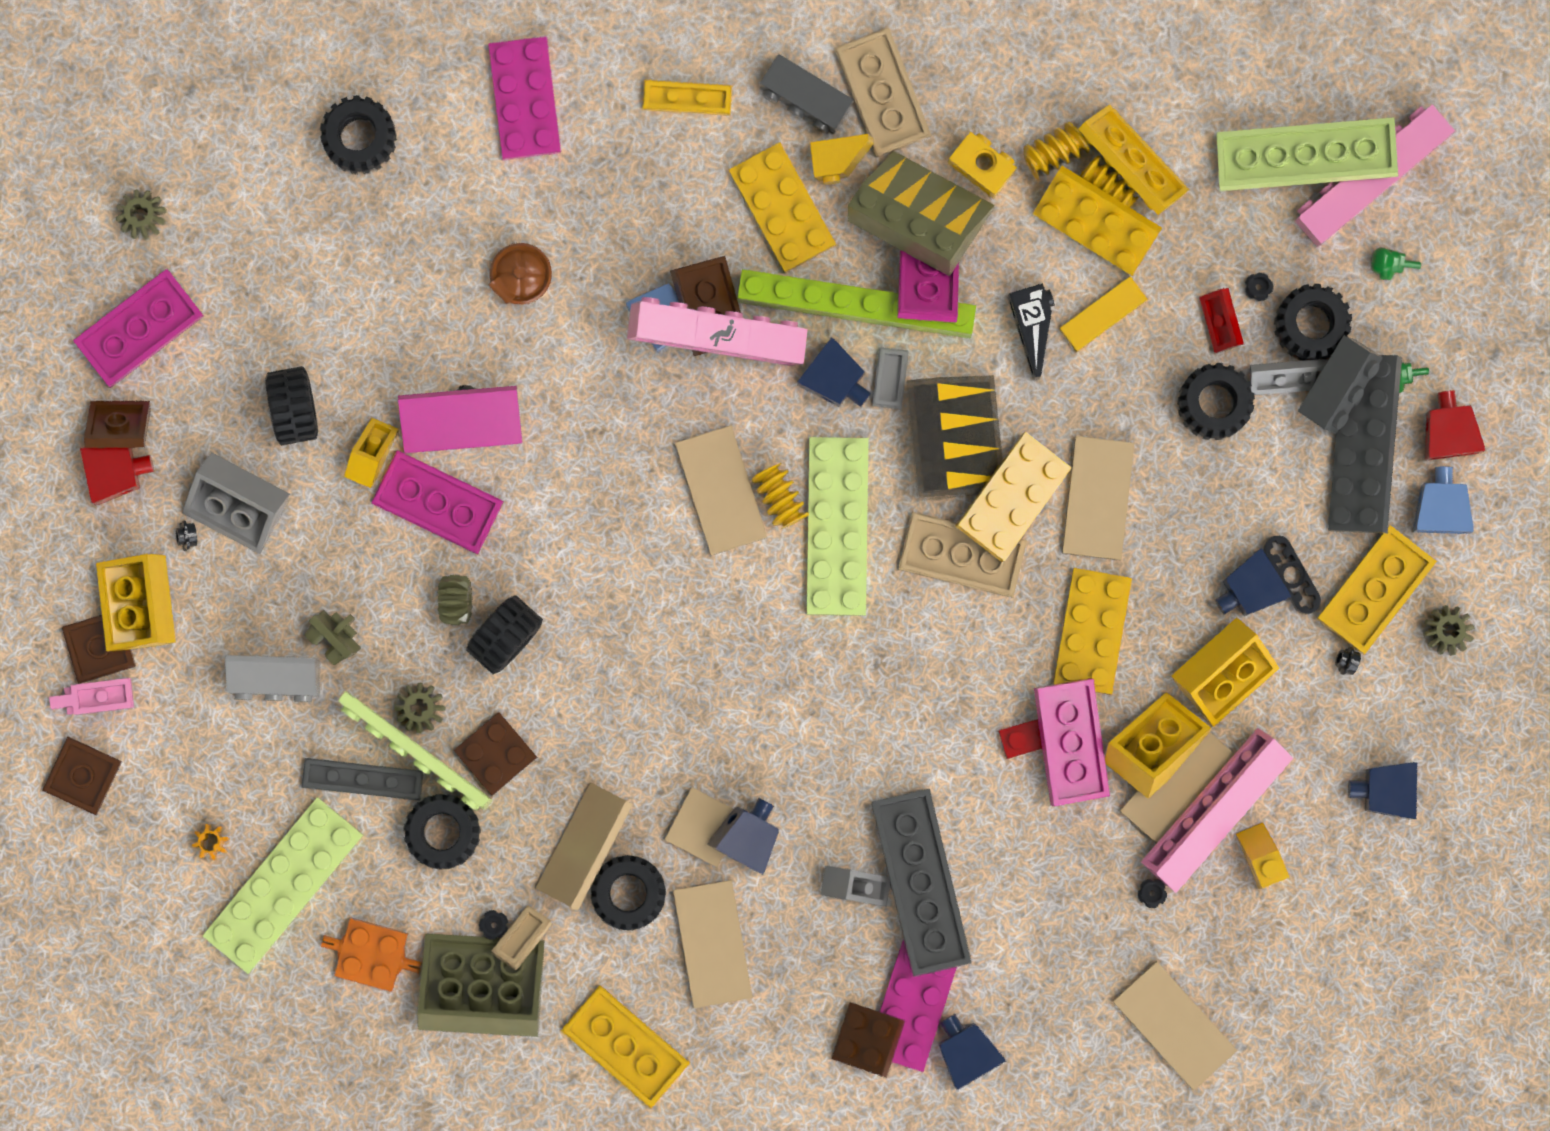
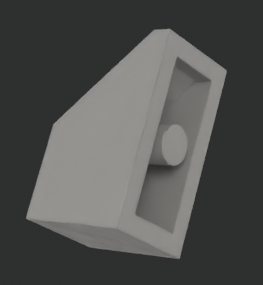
M825 866L820 895L886 907L890 880L886 876Z

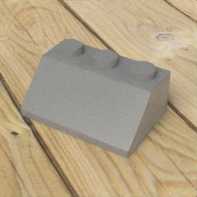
M211 453L195 474L182 513L261 554L285 509L290 493Z
M225 655L227 693L235 694V700H253V695H264L265 701H282V696H294L295 702H312V697L320 696L321 661L316 658Z

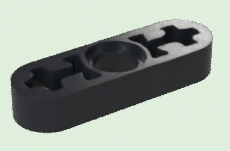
M1283 536L1271 537L1264 545V552L1291 594L1289 598L1296 611L1301 614L1308 615L1314 613L1321 604L1320 594L1289 540ZM1274 541L1278 545L1284 544L1285 549H1283L1282 554L1285 559L1289 556L1293 559V561L1284 564L1280 569L1276 565V563L1282 562L1279 555H1272L1270 553V550L1273 548L1272 542ZM1288 567H1295L1300 572V579L1295 584L1288 583L1284 578V571ZM1306 582L1308 587L1303 588L1306 596L1312 595L1315 600L1311 602L1312 608L1309 609L1307 606L1301 607L1299 602L1303 598L1298 591L1293 594L1291 589H1295Z

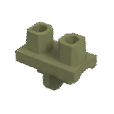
M323 610L309 620L311 625L305 633V637L314 645L320 644L325 638L332 645L325 653V657L333 665L348 659L361 649L352 639L357 632L350 626L355 620L351 614L343 619L337 612L330 616Z

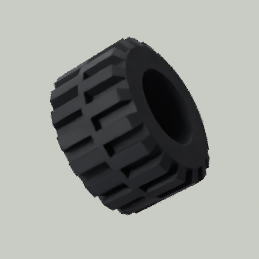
M354 95L353 99L350 100L347 97L342 98V103L338 105L334 103L330 106L332 109L330 113L326 112L323 116L325 121L320 126L322 132L320 138L324 150L330 160L343 171L349 170L351 174L357 175L358 172L369 174L370 170L374 168L377 171L382 168L381 164L384 161L387 163L391 159L389 155L391 152L394 153L396 148L397 134L392 118L383 105L379 102L375 103L372 98L365 97V99H361L360 95ZM355 120L369 121L376 130L373 142L362 150L346 148L341 139L344 128Z
M1316 283L1313 286L1307 284L1293 290L1282 301L1276 311L1277 316L1274 318V325H1276L1274 332L1275 336L1281 340L1279 342L1282 348L1286 347L1289 350L1287 352L1289 355L1299 356L1298 359L1302 361L1306 359L1328 358L1333 354L1342 337L1350 334L1352 328L1350 326L1352 314L1348 313L1350 307L1347 302L1344 303L1341 300L1343 296L1340 293L1335 294L1332 292L1334 288L1329 286L1323 288L1321 284ZM1304 307H1317L1327 315L1329 331L1324 337L1312 339L1301 333L1297 326L1296 318L1298 312Z
M1223 363L1207 364L1200 369H1196L1185 380L1179 391L1180 395L1177 398V405H1179V416L1183 417L1185 427L1189 426L1193 430L1191 433L1196 436L1199 434L1206 440L1210 438L1222 440L1225 437L1233 436L1249 421L1255 406L1253 405L1255 394L1251 392L1252 384L1250 381L1245 380V374L1242 371L1238 373L1234 370V366H1223ZM1219 385L1230 393L1233 407L1227 416L1213 418L1205 414L1201 409L1199 395L1207 386Z
M301 366L267 372L265 379L266 393L276 440L282 446L317 439L318 423L309 376L305 368Z
M517 595L506 599L479 627L469 640L466 651L491 674H496L502 671L531 641L540 629L543 619Z
M445 794L428 796L423 798L422 801L417 802L413 806L412 811L408 813L403 829L405 831V844H407L410 854L421 864L435 869H451L462 865L474 854V850L480 841L479 834L481 829L478 823L479 819L472 808L460 798ZM438 814L452 816L460 828L458 841L452 847L444 850L432 847L425 838L427 822Z
M631 855L615 857L603 864L590 890L591 902L597 915L606 924L620 930H636L650 924L660 914L666 896L664 880L659 870L649 861ZM624 875L638 877L646 888V898L643 904L632 911L618 908L611 899L613 883Z

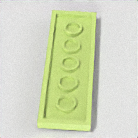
M1395 117L1217 132L1220 191L1398 177Z
M809 437L807 615L866 616L869 438Z
M346 691L338 700L344 705L341 709L342 712L357 722L360 718L368 723L365 726L366 730L381 740L386 736L392 741L389 747L400 755L406 757L409 753L416 759L413 762L416 767L428 775L433 771L440 776L437 782L452 793L457 789L464 794L461 800L474 810H478L479 807L483 809L489 807L493 801L490 797Z
M317 797L207 929L203 937L249 974L364 835Z

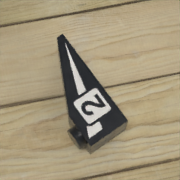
M1043 283L1009 293L1007 297L1034 381L1039 380L1042 375L1052 313L1051 307L1055 306L1050 289L1045 290Z

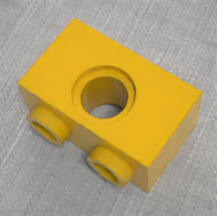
M970 131L950 156L947 164L994 200L1016 172L1017 167L1013 165L1015 161L1003 151L998 153L991 148V141L981 133L975 135ZM980 157H987L990 159L992 167L988 170H981L977 167L976 160Z

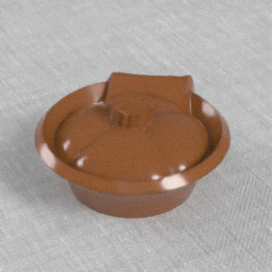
M527 243L508 245L496 254L491 263V282L488 286L506 304L523 305L532 303L542 297L550 286L552 279L550 262L544 252L534 245Z

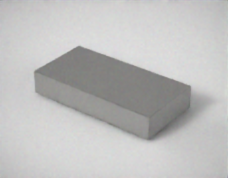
M879 347L872 406L902 410L908 350Z

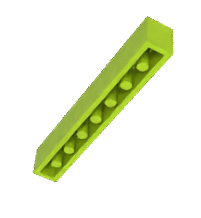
M742 269L738 292V303L969 339L973 332L977 306L958 302L957 322L897 318L898 293Z

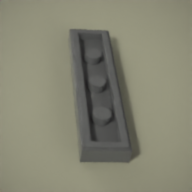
M305 758L302 788L420 801L424 772Z

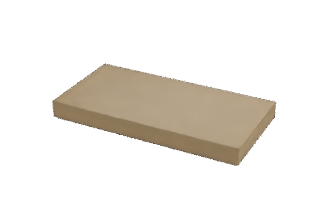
M889 27L834 48L866 132L873 138L874 144L872 147L876 157L932 136Z
M732 425L676 442L675 445L711 556L766 539L767 534Z
M1082 436L1075 437L1062 554L1122 560L1135 443Z
M912 512L898 570L1011 598L1014 597L1027 540L1020 539L1004 562H1000L956 527V522Z
M1209 732L1173 776L1148 799L1137 790L1121 808L1120 812L1157 844L1233 757L1234 753Z
M590 782L536 889L578 911L633 804Z
M732 880L673 890L693 1007L699 1008L753 998Z
M1157 961L1112 1001L1193 1091L1238 1051Z

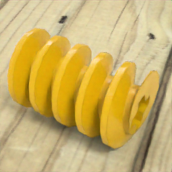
M1067 122L1064 124L1065 132L1058 127L1054 129V136L1050 133L1045 134L1044 142L1040 139L1034 140V148L1029 144L1023 147L1026 164L1037 180H1039V170L1045 175L1050 174L1048 168L1050 164L1056 170L1060 169L1059 159L1069 164L1070 153L1077 159L1080 158L1079 148H1083L1087 153L1090 152L1083 134L1072 123Z
M1097 155L1080 174V177L1131 208L1140 198V195L1134 197V189L1128 188L1126 190L1124 179L1116 181L1118 175L1116 170L1108 174L1109 165L1107 163L1099 166L1098 163L1101 156Z
M779 463L756 474L752 478V482L763 483L757 489L758 494L767 493L762 503L764 505L773 504L767 510L768 515H778L772 521L773 526L783 525L781 528L783 529L809 516V513H799L798 510L804 505V502L793 501L799 492L788 490L794 481L783 480L789 471L788 469L779 470L778 467L782 464Z

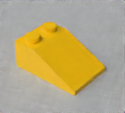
M1166 692L1109 742L1105 755V764L1149 799L1173 776L1208 735L1211 727Z

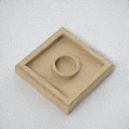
M692 787L665 841L718 867L724 854L707 844L733 811V808Z

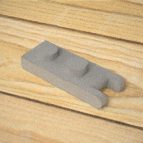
M1328 359L1250 365L1251 392H1254L1255 395L1310 391L1318 378V371L1323 370Z

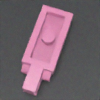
M131 678L70 685V687L64 688L65 695L49 697L50 709L66 708L67 715H82L135 708Z

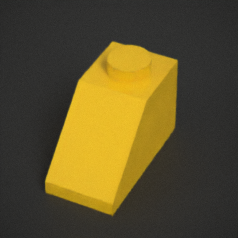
M869 134L810 142L814 177L818 181H823L824 185L840 183V178L849 177L873 146V138Z
M371 418L351 451L344 477L372 488L382 470L399 429Z
M1264 823L1236 833L1258 889L1266 888L1290 878L1281 854Z

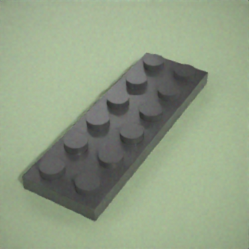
M1380 355L1383 359L1380 362L1377 374L1370 378L1364 388L1363 397L1358 403L1354 404L1348 414L1347 423L1336 433L1329 531L1388 533L1402 357L1398 355Z
M930 789L871 802L913 977L971 964L972 960Z

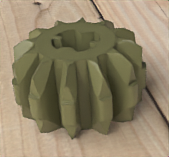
M138 189L133 191L134 199L132 200L125 194L123 199L127 205L118 204L116 207L120 212L124 213L116 216L118 223H124L121 227L123 233L131 230V238L136 239L141 231L144 240L149 239L148 230L150 229L154 234L158 235L160 232L154 225L156 223L165 225V219L159 217V215L167 212L165 207L159 206L162 201L160 197L152 198L151 191L146 190L141 198ZM140 208L148 213L147 216L143 215L145 219L141 221L134 216L135 213L139 214L137 210Z
M443 576L438 584L439 590L437 592L439 618L444 624H467L472 616L473 608L471 581L467 576Z
M1448 605L1442 606V615L1439 611L1433 610L1431 615L1434 620L1426 619L1424 622L1432 630L1423 632V636L1429 637L1433 635L1434 638L1428 643L1429 648L1439 643L1437 653L1441 655L1447 648L1450 656L1456 655V647L1462 652L1465 651L1467 647L1463 640L1472 642L1474 639L1471 635L1466 634V631L1475 629L1474 625H1465L1464 623L1470 618V615L1467 613L1458 617L1460 614V607L1458 606L1454 607L1452 613H1450ZM1444 624L1455 627V631H1452V633H1455L1454 637L1452 635H1444L1443 631L1446 630V628H1443Z
M423 683L417 684V693L414 692L410 685L406 686V691L410 695L408 698L403 694H398L397 698L405 703L404 705H395L394 710L405 712L397 718L398 722H404L409 718L405 726L406 730L410 731L416 722L417 733L422 734L423 723L432 731L434 730V725L430 721L432 718L437 722H442L443 718L436 715L435 712L445 711L446 707L444 705H435L436 702L443 699L442 694H437L431 698L435 687L432 685L427 688L425 694L423 693ZM418 700H424L423 704L428 706L427 710L422 711V716H416L417 712L412 711V707L418 704Z

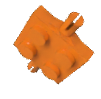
M352 917L349 920L346 934L341 940L324 935L321 944L322 948L338 951V964L334 976L390 992L393 991L396 978L402 969L419 974L421 968L418 967L422 966V961L405 958V945L409 933Z

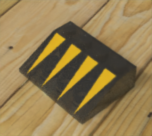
M994 375L907 380L906 391L917 500L925 501L978 495L1003 461Z

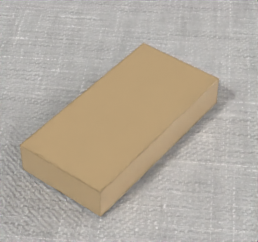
M527 905L492 949V955L514 970H517L551 927V920Z

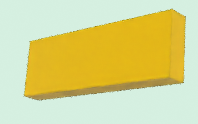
M644 80L642 109L730 116L732 85Z
M1130 276L1060 327L1059 330L1077 353L1148 299Z

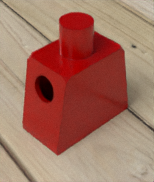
M1455 390L1438 392L1439 409L1430 410L1426 413L1425 461L1483 453L1485 445L1472 406L1457 407Z
M80 448L91 503L95 506L140 489L138 475L154 472L151 455L134 458L132 448Z

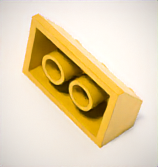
M143 554L96 563L106 651L149 648L176 643L166 555Z
M1236 617L1173 673L1171 677L1183 694L1208 722L1215 727L1280 668L1258 635Z

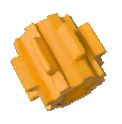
M205 824V832H194L199 838L198 842L192 844V847H199L201 849L200 858H204L209 853L211 859L215 861L217 860V852H228L223 845L224 842L230 840V837H222V826L212 831L210 824ZM212 833L217 837L218 843L213 845L214 850L209 851L205 848L204 841L208 840V835Z

